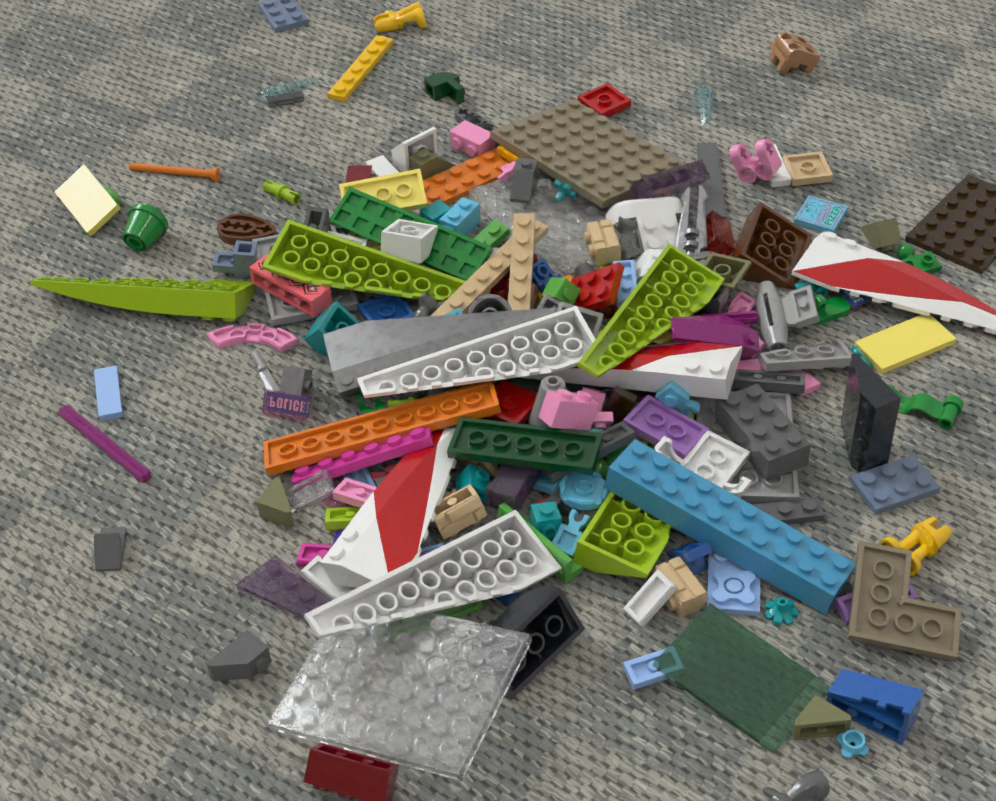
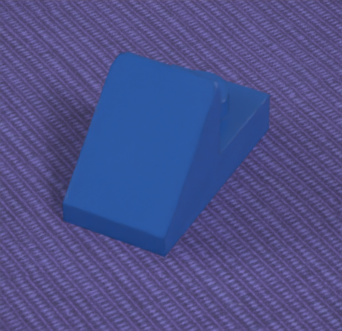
M687 542L667 551L666 554L670 559L678 556L681 557L691 572L696 575L708 569L704 556L712 553L709 543Z

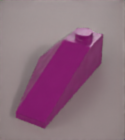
M725 315L673 317L671 319L672 339L681 343L704 342L742 346L739 361L746 360L760 352L758 331L734 318Z

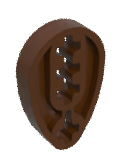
M237 213L228 215L220 220L217 225L220 240L230 245H235L236 240L252 242V239L277 235L273 224L265 219L249 214Z

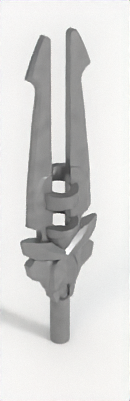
M700 186L697 228H688L691 188L688 187L680 198L684 205L675 247L703 264L710 254V251L701 252L707 248V225L704 203L709 199V196L704 187ZM694 235L696 240H688V236ZM687 248H694L695 252H687Z

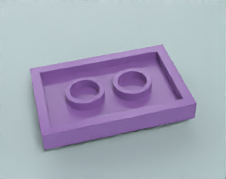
M647 395L623 420L626 425L635 431L637 436L655 446L664 436L671 439L674 452L683 460L707 430H709L706 426L666 406L663 402L650 395Z

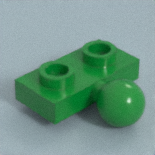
M902 244L899 246L897 255L901 259L900 261L929 274L941 271L942 265L931 251L914 256L915 250L912 245Z

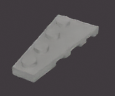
M840 338L832 339L830 344L820 341L815 342L814 347L799 345L796 346L794 351L784 348L760 353L759 362L766 372L786 370L798 372L802 369L822 370L829 367L842 369L850 366L852 353Z

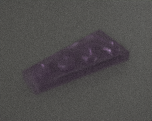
M276 555L236 584L238 590L244 593L248 592L263 602L267 601L276 605V608L284 612L288 611L295 614L297 618L306 621L304 618L306 613L331 601Z

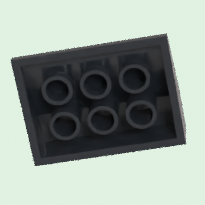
M856 353L851 354L841 415V427L850 465L853 469L863 472L888 463L901 398Z

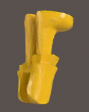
M415 2L397 12L387 10L373 18L378 33L403 29V24L408 22H416L420 29L427 28L420 2Z
M933 516L915 524L911 528V533L902 541L898 542L893 537H886L879 544L905 550H911L916 545H919L912 552L910 576H914L921 569V561L925 557L930 559L933 555L937 554L939 548L949 540L953 531L947 525L936 530L939 520Z

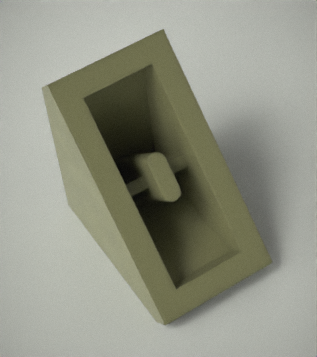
M280 477L274 478L257 501L259 516L289 528L294 527L292 512Z
M815 695L794 721L792 738L793 740L838 736L840 733L850 730L851 716Z

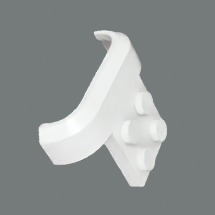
M677 197L626 200L613 205L605 216L606 219L612 221L613 227L614 224H618L620 216L630 220H637L638 226L635 229L640 249H643L644 252L648 249L664 250L668 243L674 247L676 245L679 227L676 217H679L678 220L680 222L684 203Z
M707 430L684 460L677 456L672 448V440L665 436L654 448L655 451L739 498L743 496L751 484V480L744 476L738 484L730 483L749 459L750 451Z

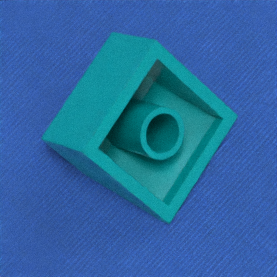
M336 301L321 311L303 340L317 353L328 355L323 334L360 322Z

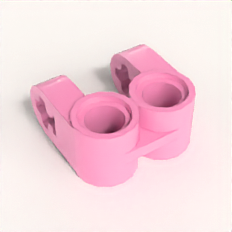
M762 139L756 142L755 151L757 156H751L744 144L731 146L730 158L742 181L754 183L759 178L764 181L771 180L781 167V159L770 139Z

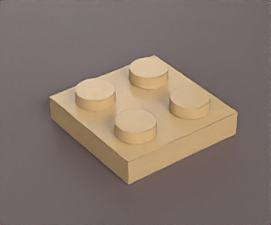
M822 151L785 155L782 157L790 175L792 186L826 183L833 180V174Z

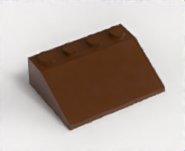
M759 202L745 220L732 257L752 262V265L742 278L745 281L756 283L771 281L776 287L794 290V284L797 283L798 277L791 275L792 270L808 249L812 235L762 202Z

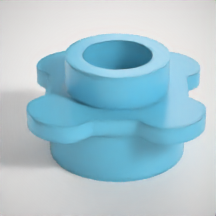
M850 729L837 736V742L842 747L841 755L843 757L851 758L853 755L866 756L868 754L869 748L865 745V736L862 732Z

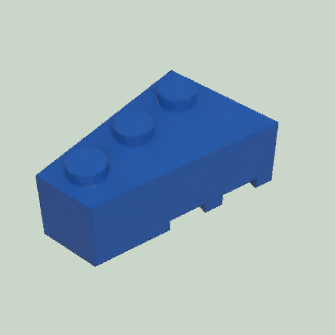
M842 669L829 689L826 701L848 713L853 721L903 745L917 720L924 690Z

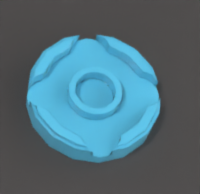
M593 472V475L576 473L569 476L565 475L560 482L559 488L560 497L563 502L577 510L599 508L608 496L609 490L604 488L605 480L597 472Z

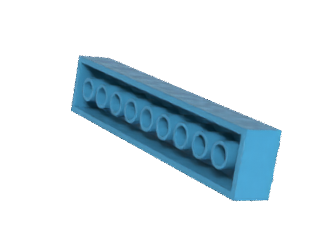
M636 439L631 442L608 469L604 488L694 540L709 543L713 551L824 615H827L834 605L835 599L841 595L851 579L855 569V562Z

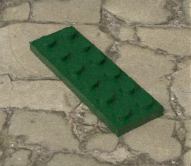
M460 417L448 446L447 456L454 459L593 475L603 442V433Z

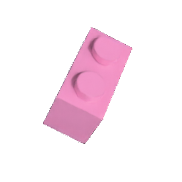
M466 120L450 130V146L471 157H477L495 148V141L490 138V131Z
M558 389V391L547 390L539 418L551 428L590 431L599 404L591 398V394L585 391L572 393L565 389Z

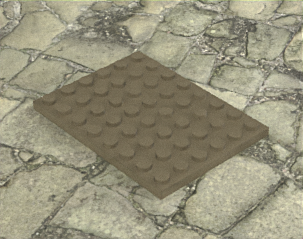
M575 99L490 131V138L521 158L537 159L540 170L564 185L568 184L572 190L601 208L684 172L687 166L679 161L678 158L667 154L664 150L650 144L649 141L643 140L636 136L635 133L612 122L606 116L599 115L592 108L581 104L580 101Z

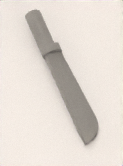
M253 350L250 355L257 366V372L267 391L279 393L280 388L259 351Z

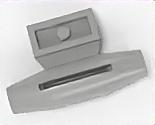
M763 281L758 284L756 309L761 333L769 351L788 349V327H798L799 329L820 322L813 290L810 285L790 291L786 297L781 299L773 282Z

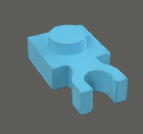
M673 380L657 390L655 398L668 407L680 410L682 414L689 418L692 411L696 414L700 410L701 405L694 400H690V394Z
M574 509L569 514L568 526L561 523L552 541L553 544L570 557H574L577 541L583 534L581 530L591 520L585 514L583 520L577 522L575 519L578 512Z

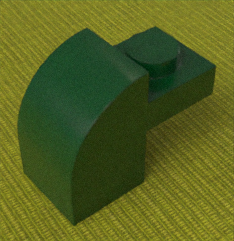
M439 72L424 78L425 93L434 101L448 96L458 105L465 102V89L460 84L459 75L451 72Z

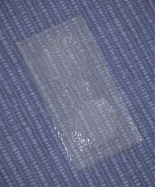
M324 469L285 490L291 512L297 514L332 495L335 486L330 472Z

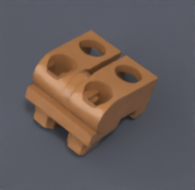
M787 32L778 34L775 38V43L772 42L769 46L773 51L769 57L770 61L777 64L776 69L784 74H787L791 67L798 68L799 65L805 71L811 72L821 58L806 38Z

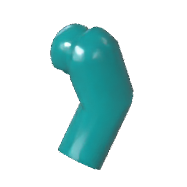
M806 280L794 284L796 289L810 285L813 292H817V295L825 296L828 293L827 288Z

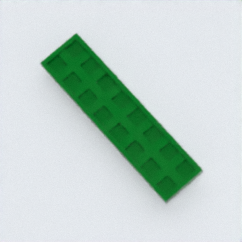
M349 187L330 218L331 225L381 246V232L397 219L437 225L438 230L430 255L420 264L465 281L489 259L494 251L492 246L352 187Z

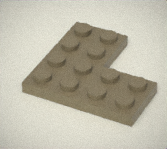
M859 541L857 545L847 640L955 662L959 651L961 609L908 598L912 551Z

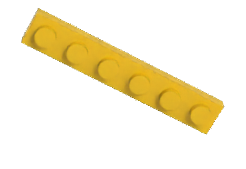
M376 35L327 93L328 99L345 102L393 45V39Z

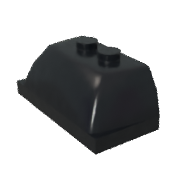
M540 587L524 593L472 642V650L488 670L503 695L507 699L512 700L585 628L560 588Z

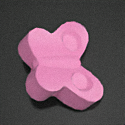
M516 161L501 167L503 173L497 177L501 183L510 177L513 179Z

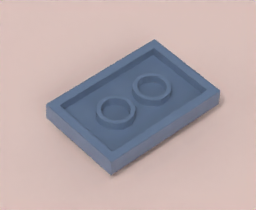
M264 0L258 2V8L275 33L309 24L308 18L295 0Z
M914 454L851 475L849 479L851 485L874 515L938 494L941 488Z

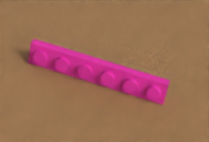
M430 427L425 429L416 428L408 435L402 437L395 435L388 438L387 442L381 444L370 443L364 447V450L358 452L349 450L340 457L333 459L325 458L317 464L298 467L292 472L293 487L295 490L433 446Z

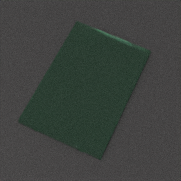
M711 603L653 663V666L658 671H661L666 677L773 753L778 750L785 740H788L789 735L793 732L794 721L813 697L817 695L822 698L830 688L828 684Z

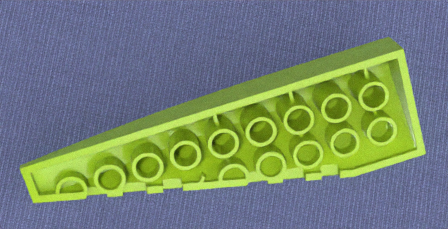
M668 243L578 362L577 366L598 379L672 329L671 319L673 317L691 316L708 305L725 278Z

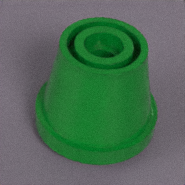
M135 204L128 212L129 219L122 235V240L131 249L145 252L160 236L166 233L169 228L168 221L165 215L156 207L149 204Z

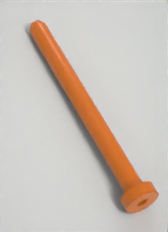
M140 163L129 164V169L132 171L206 177L216 182L221 175L220 168L213 167L212 170Z

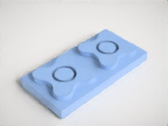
M712 550V553L708 555L707 613L760 616V577Z

